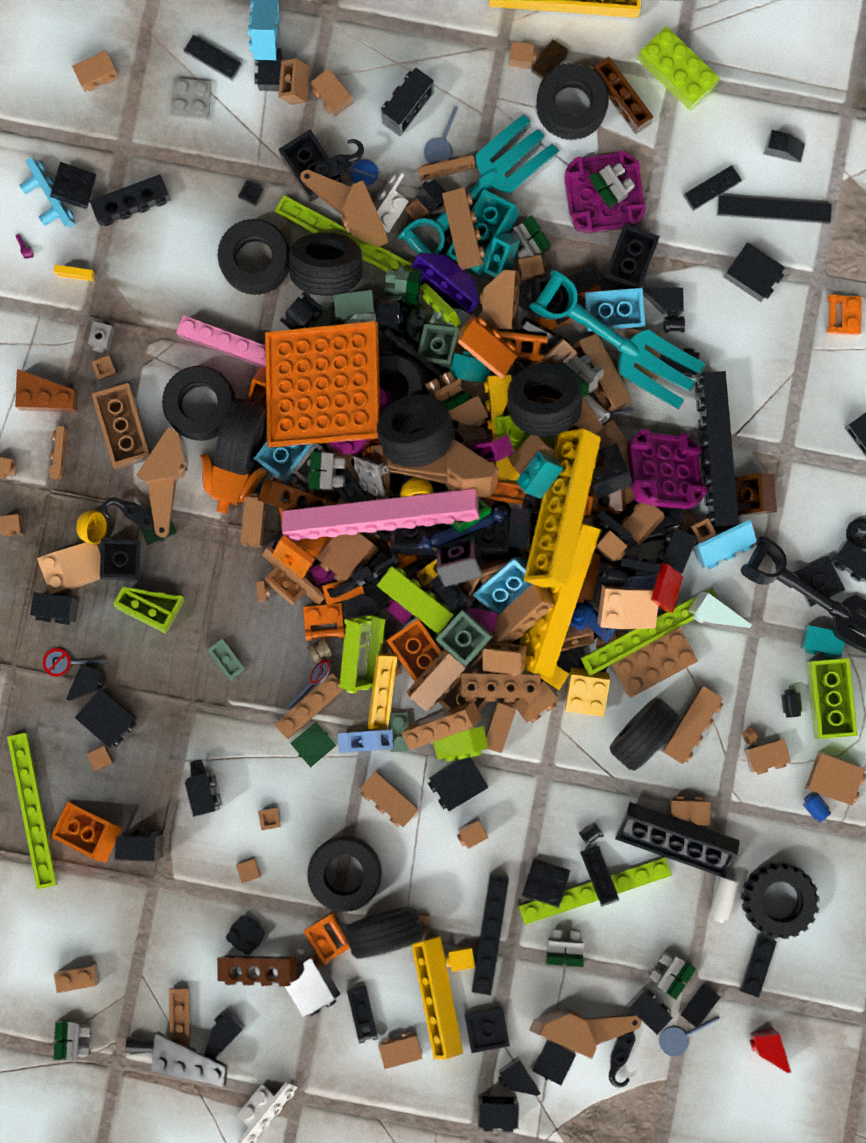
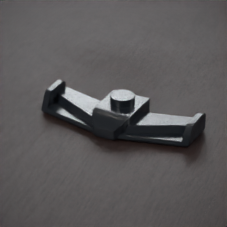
M392 553L391 559L376 568L363 565L355 570V574L351 575L352 581L336 589L328 588L327 591L331 598H338L389 571L391 567L394 568L402 563L401 558L397 553Z

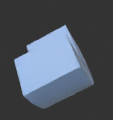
M392 730L338 733L339 753L393 749Z

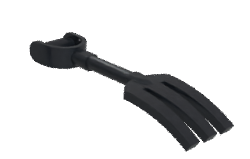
M758 537L752 556L748 563L741 567L742 575L759 585H768L777 579L787 587L800 592L826 609L833 616L832 629L836 638L866 653V637L859 634L861 633L866 636V600L858 595L851 596L842 603L832 600L786 568L787 558L779 545L767 537ZM766 554L775 563L776 572L774 574L765 573L758 569Z

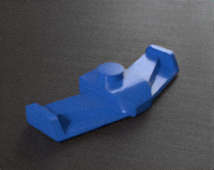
M586 602L576 603L570 626L581 631L587 626L604 639L606 643L609 642L616 630L615 628L600 627L597 623L599 613L593 609V605Z

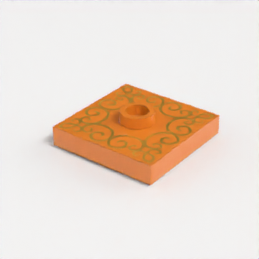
M286 536L280 539L272 554L273 557L302 579L315 560Z

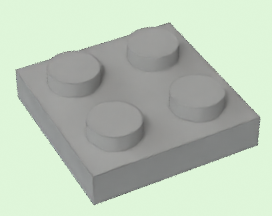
M174 78L170 116L208 120L212 88L211 81Z

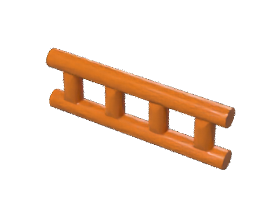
M499 331L502 339L515 340L514 345L517 348L516 359L540 361L546 355L540 354L541 343L547 344L548 336ZM522 341L534 342L532 353L521 352Z

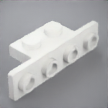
M394 172L388 177L386 186L379 191L377 200L374 203L386 233L390 232L409 202L395 191L404 177L402 172Z
M286 1082L278 1093L274 1095L266 1085L262 1084L237 1114L248 1127V1130L237 1143H255L260 1133L268 1128L269 1122L273 1117L280 1113L286 1101L293 1097L297 1086Z

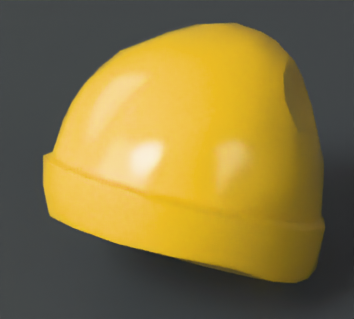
M413 477L403 485L400 498L434 494L431 483L426 479Z
M89 510L83 512L78 517L76 531L80 539L89 544L96 545L101 542V539L105 538L108 525L101 512Z

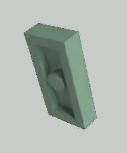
M223 638L207 649L229 681L246 670Z
M408 712L390 713L389 730H392L393 749H391V752L410 751L401 734L409 726Z

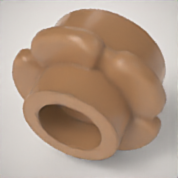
M747 727L742 732L743 739L747 745L758 744L760 736L756 729Z

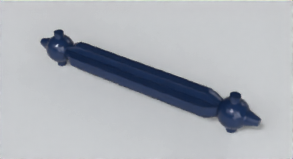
M494 508L493 514H488L461 533L454 527L434 534L431 538L423 536V540L417 547L418 549L423 548L431 551L432 545L446 543L491 525L495 520L499 521V523L503 522L502 519L508 511Z

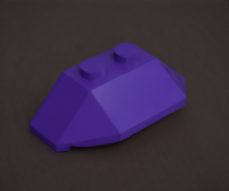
M418 254L412 268L413 270L415 268L422 270V285L426 283L451 308L461 309L470 315L479 303L475 280L445 255Z

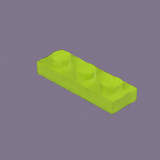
M426 283L420 287L423 292V300L427 305L432 304L433 310L437 314L441 313V317L447 324L450 322L457 327L461 323L455 310Z

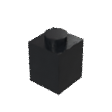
M435 178L429 183L425 181L419 187L420 191L416 198L431 214L444 205L442 193L447 191Z

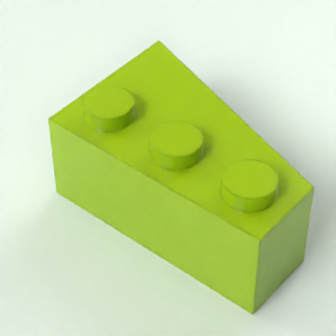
M122 587L113 604L117 610L167 634L184 603V597Z

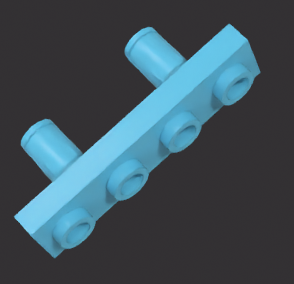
M32 157L25 162L30 168L32 176L19 184L21 190L28 194L36 187L41 186L51 203L52 208L38 216L42 224L46 226L59 217L62 223L69 228L76 225L73 219L75 215L72 210L66 208L63 201L50 197L54 181L44 172L46 170L44 164Z

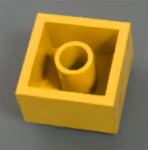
M571 668L565 700V711L604 717L610 684L609 673L598 671L593 675H588L585 669Z

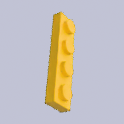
M377 654L368 720V728L370 730H388L398 657L395 654Z

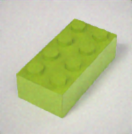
M667 26L639 52L637 58L689 111L717 85L720 79Z
M391 567L378 583V588L439 635L453 618L452 610L445 603L441 606L436 602L437 597L430 591L427 593L422 591V585L416 580H408L406 578L407 573L402 569Z
M850 658L806 662L814 739L858 736Z

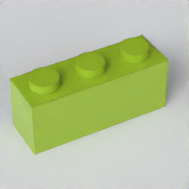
M484 726L471 728L433 742L437 760L445 758L446 762L457 760V758L458 760L468 758L469 754L470 757L482 755L481 751L489 749Z

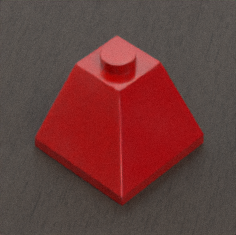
M771 1027L750 1034L752 1039L749 1040L753 1052L756 1051L760 1057L784 1072L791 1073L779 1032Z

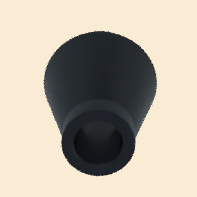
M133 1035L132 1037H126L125 1053H129V1055L153 1053L154 1041Z

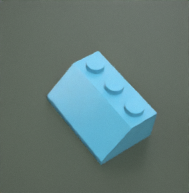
M642 288L585 293L584 309L610 329L621 330L645 327ZM585 326L586 332H594Z
M266 442L254 459L287 484L293 476V469L314 444L268 447Z
M750 520L745 521L693 547V551L702 569L705 567L711 569L718 566L719 560L725 558L728 561L736 557L735 553L740 550L744 553L752 549V544L757 542Z
M513 558L475 590L473 596L493 613H498L499 615L532 585L524 580L528 560Z

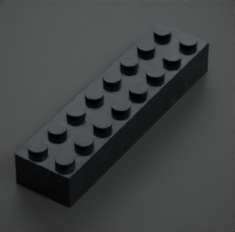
M726 371L705 372L695 382V393H698L699 400L696 401L697 412H700L698 430L702 432L699 445L704 457H701L702 469L705 468V476H703L702 481L703 486L707 487V495H704V504L708 506L706 519L709 518L714 529H728L739 525Z

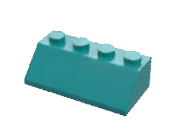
M484 189L471 211L474 210L477 222H474L475 229L479 228L481 239L478 242L479 246H483L485 257L482 258L483 265L466 269L481 278L486 273L483 270L494 237L503 232L509 233L520 214L515 204ZM452 243L446 256L458 264L454 244Z

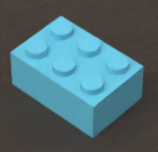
M251 0V11L253 12L249 13L251 25H248V37H251L252 40H249V51L253 52V60H276L280 26L279 1Z

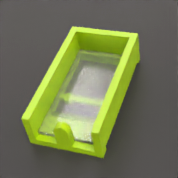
M371 614L345 619L346 634L344 635L341 683L338 684V687L346 689L348 693H357L358 690H370L373 687L377 654H382L385 619Z

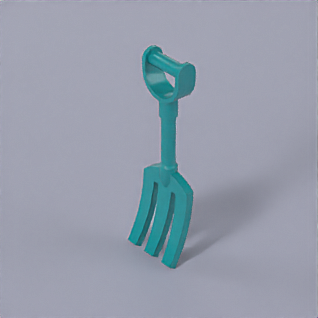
M524 114L507 126L476 154V164L481 177L467 191V193H471L473 202L481 195L483 189L489 190L491 187L500 192L512 194L530 176L558 154L559 150L551 144L526 162L511 176L505 177L530 150L543 140L545 135L537 129L508 150L494 163L490 161L529 125L530 120ZM446 210L435 221L426 218L415 220L399 234L398 238L400 240L404 239L417 254L441 255L445 247L444 232L450 227ZM421 226H429L437 230L441 237L438 249L433 253L417 237L413 230Z
M552 270L550 272L551 278L537 301L531 303L529 307L547 319H559L569 316L577 323L585 325L616 346L617 350L621 352L618 362L619 375L679 410L684 399L633 366L634 363L689 392L695 384L694 380L651 354L644 348L645 345L699 374L702 373L706 364L670 344L649 329L635 334L630 339L622 337L590 315L589 311L578 305L577 290L574 284L564 275ZM562 284L569 294V303L561 314H553L545 309Z

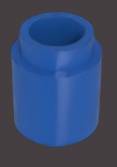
M810 793L803 799L805 801L803 806L814 820L817 819L821 822L831 814L830 807L818 793Z

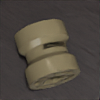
M325 639L320 640L319 645L307 647L315 664L321 662L324 656L328 658L333 655Z

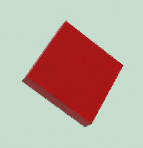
M661 563L651 601L664 611L673 613L683 576L668 564Z

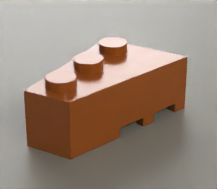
M17 369L15 407L20 411L77 412L78 393L75 390Z

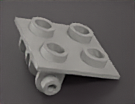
M353 456L360 488L364 492L386 499L381 476L388 473L387 464L370 459L367 456L363 458Z

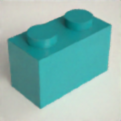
M506 232L495 236L483 271L497 277L503 270H511L520 239Z
M470 352L454 353L450 371L453 377L468 381L486 382V378L490 376L491 371Z
M538 451L520 474L517 483L525 493L541 499L564 468L556 457Z
M807 625L804 628L800 648L806 649L805 653L817 655V652L823 653L825 658L835 659L842 656L845 642L836 638L833 630Z

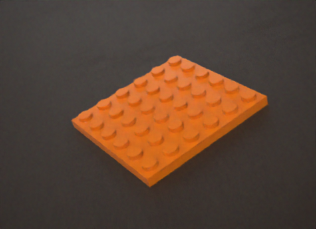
M376 321L265 332L268 447L378 438L376 428L380 418L378 323Z

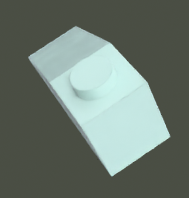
M700 591L688 610L693 614V618L700 623L704 621L746 628L752 626L748 621L706 592Z

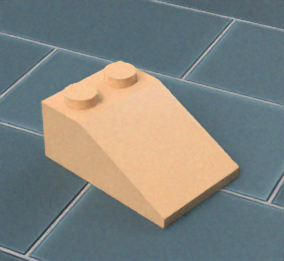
M86 542L37 558L48 590L52 595H59L100 579L101 553L97 544L92 545Z
M602 584L597 623L600 627L615 629L656 628L658 605L651 601L654 589L617 587Z

